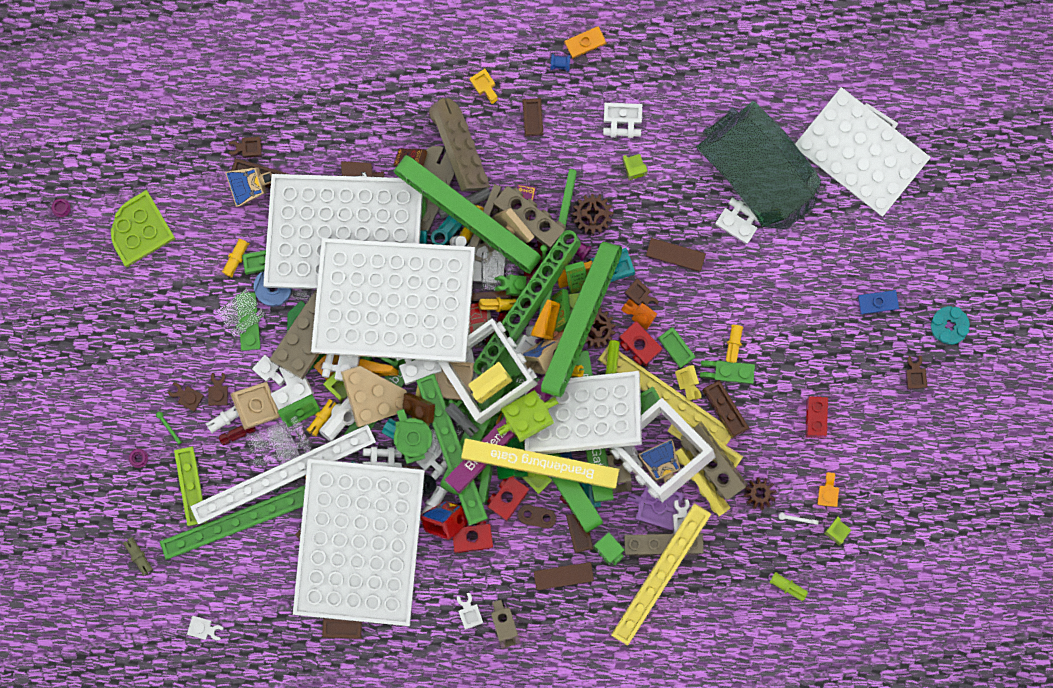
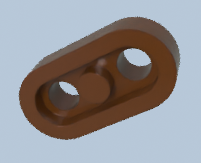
M524 505L518 511L520 522L526 525L549 529L556 523V515L550 509ZM526 511L531 512L530 518L524 516ZM545 515L550 516L549 522L543 520Z

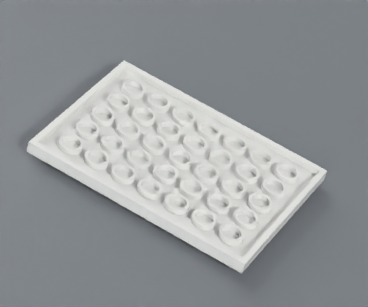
M272 174L263 286L265 288L317 289L322 238L420 244L423 195L400 178Z
M322 238L311 352L466 363L476 248Z
M308 459L293 615L410 626L425 470Z

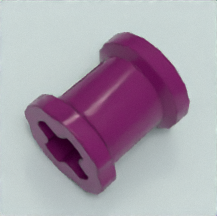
M581 242L575 254L583 261L592 247L586 246Z

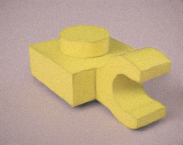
M694 365L675 371L680 390L685 389L687 400L701 398V392L695 386L699 384Z

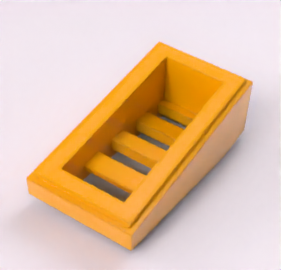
M547 299L532 329L531 336L545 340L553 339L560 303Z
M364 359L359 360L358 366L378 376H396L399 374V371L391 365Z

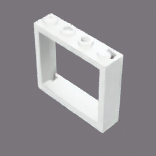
M494 319L489 320L468 335L467 351L495 331L527 379L524 383L482 412L450 362L437 361L475 421L480 424L501 411V408L512 403L538 385L535 380L536 374L524 364L527 362L521 352L517 353L515 350L516 344L511 337L507 338L505 335L506 329L501 322L497 323Z
M661 398L641 415V428L646 427L662 413L700 454L663 486L659 487L622 447H612L610 452L614 455L615 459L618 460L620 458L624 462L622 465L629 473L633 472L636 475L635 479L641 486L646 485L649 488L648 492L652 497L658 498L663 503L715 458L714 450Z

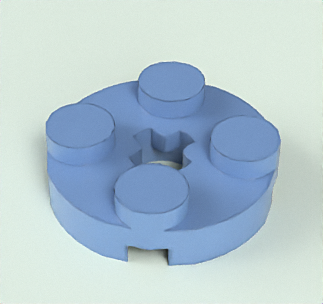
M263 271L258 274L254 281L256 297L266 306H281L292 294V288H278L277 291L270 292V288L263 286Z

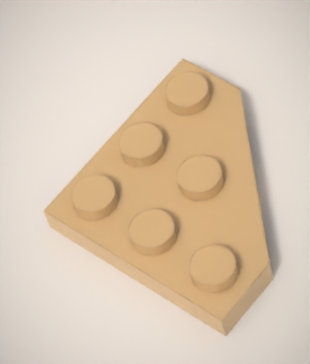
M361 366L341 371L357 427L396 415L397 411L403 409L404 394L407 393L405 389Z

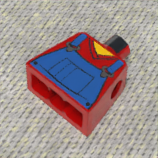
M444 501L420 515L425 532L447 540L451 539L467 524V518L461 501L458 504Z

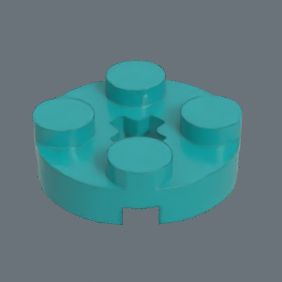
M951 306L939 309L933 316L930 325L935 339L947 345L961 342L969 333L970 327L967 315L959 307ZM947 321L955 323L952 331L949 328H945Z

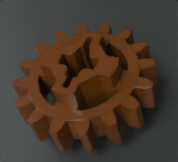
M591 193V198L584 195V201L577 200L579 206L574 205L573 209L577 212L572 213V217L577 218L574 220V224H579L578 230L584 228V234L591 231L592 236H594L595 231L602 234V228L608 230L607 223L612 224V219L609 217L613 216V212L609 211L612 209V205H606L608 202L607 198L602 201L601 195L594 198V194ZM589 204L586 209H582L585 205ZM596 204L602 206L603 209H600ZM592 207H593L594 213L596 214V215H595V218H594V222L592 221V218H591V215H590V213H591V211H592ZM600 219H604L601 224L596 225ZM582 220H586L590 226L586 225Z
M599 308L593 322V327H591L585 343H588V348H591L593 345L595 349H598L600 345L602 347L606 346L607 342L609 343L612 340L611 336L615 334V331L612 329L616 324H611L610 322L613 320V317L608 318V311L602 313V308ZM606 331L604 337L601 339L602 332Z

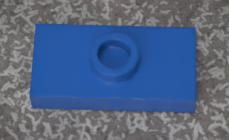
M896 290L858 295L861 315L899 310Z

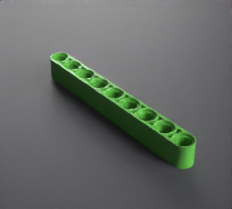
M405 155L394 169V173L400 179L524 272L530 274L542 257L535 250L411 157Z
M567 230L560 235L502 321L506 329L504 333H509V337L514 342L517 341L565 270L564 266L569 264L579 249L581 241L573 231ZM574 237V242L567 245V240ZM563 253V258L556 261V256ZM553 269L552 274L546 277V271ZM542 285V289L535 293V287ZM531 301L530 307L524 309L525 302ZM516 317H520V322L513 325V320ZM496 332L474 363L473 369L479 376L483 374L481 373L483 365L487 364L489 369L498 362L502 363L509 353ZM498 348V354L492 357V351Z
M604 241L600 244L541 386L543 393L557 397L563 396L621 258L622 246Z

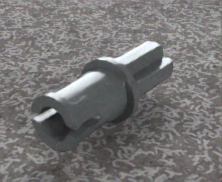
M454 403L446 407L445 412L457 423L456 426L459 425L470 438L474 433L469 427L475 433L479 430L468 419V415H465Z

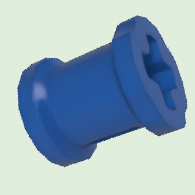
M552 54L550 70L563 69L569 72L570 55L566 57Z

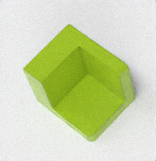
M640 154L628 158L627 155L622 157L629 181L647 175L648 170L646 164H643Z
M334 372L323 385L342 402L348 395L344 382L335 380L336 372Z
M839 517L832 522L824 534L838 545H841L851 532V529L842 523Z

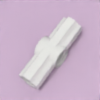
M348 397L342 404L339 403L333 407L331 417L319 430L320 434L330 442L335 439L346 425L349 426L355 422Z

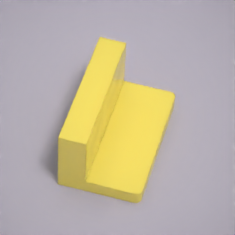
M498 362L469 383V387L473 391L472 395L475 400L482 404L513 380L502 364Z

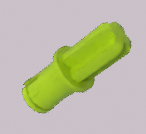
M777 572L774 573L769 582L784 590L785 594L787 592L801 601L808 594L807 590L793 583L792 579L790 581Z

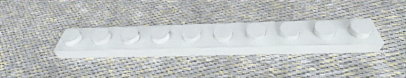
M363 426L190 507L197 523L200 525L307 474L308 459L338 461L376 443L369 426Z

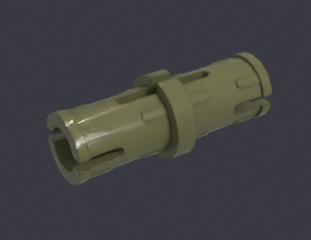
M133 537L129 538L128 542L125 541L123 543L132 557L131 561L136 563L143 576L154 570L145 558V552L140 550Z

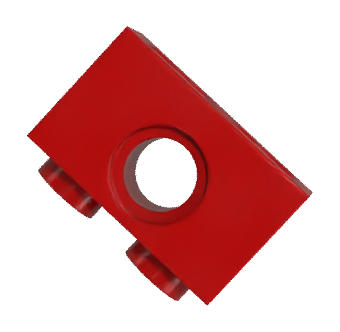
M637 321L619 336L620 346L626 352L630 350L634 355L632 357L634 361L639 365L643 364L645 367L663 350ZM641 341L645 347L642 350H638L634 347V343Z
M809 396L806 399L805 438L825 439L827 437L828 397Z
M514 477L503 479L498 486L501 489L497 495L493 493L487 501L489 503L488 509L506 522L530 491L528 487ZM510 493L513 499L508 503L503 502L502 495Z
M486 521L476 523L475 526L467 527L466 524L453 536L454 552L462 553L494 549L491 525L486 524ZM476 532L478 534L477 540L475 542L468 541V533Z

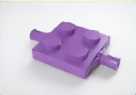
M647 486L641 496L629 493L627 501L638 504L635 520L673 531L672 515L678 514L674 508V501L678 500V505L682 508L681 502L684 493L675 491L663 503L658 498L655 499L649 494Z

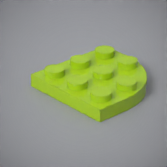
M147 190L124 203L114 216L111 239L116 252L126 268L176 239Z

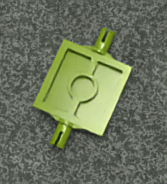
M534 390L501 408L507 424L497 428L499 435L501 436L511 430L521 442L554 424L549 414V409L557 405L558 401L553 397L544 402Z

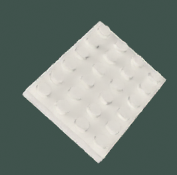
M842 87L793 146L882 217L931 158Z
M639 371L570 378L563 396H552L550 398L555 397L558 401L557 405L549 409V414L554 424L525 439L526 451L541 454L642 445Z

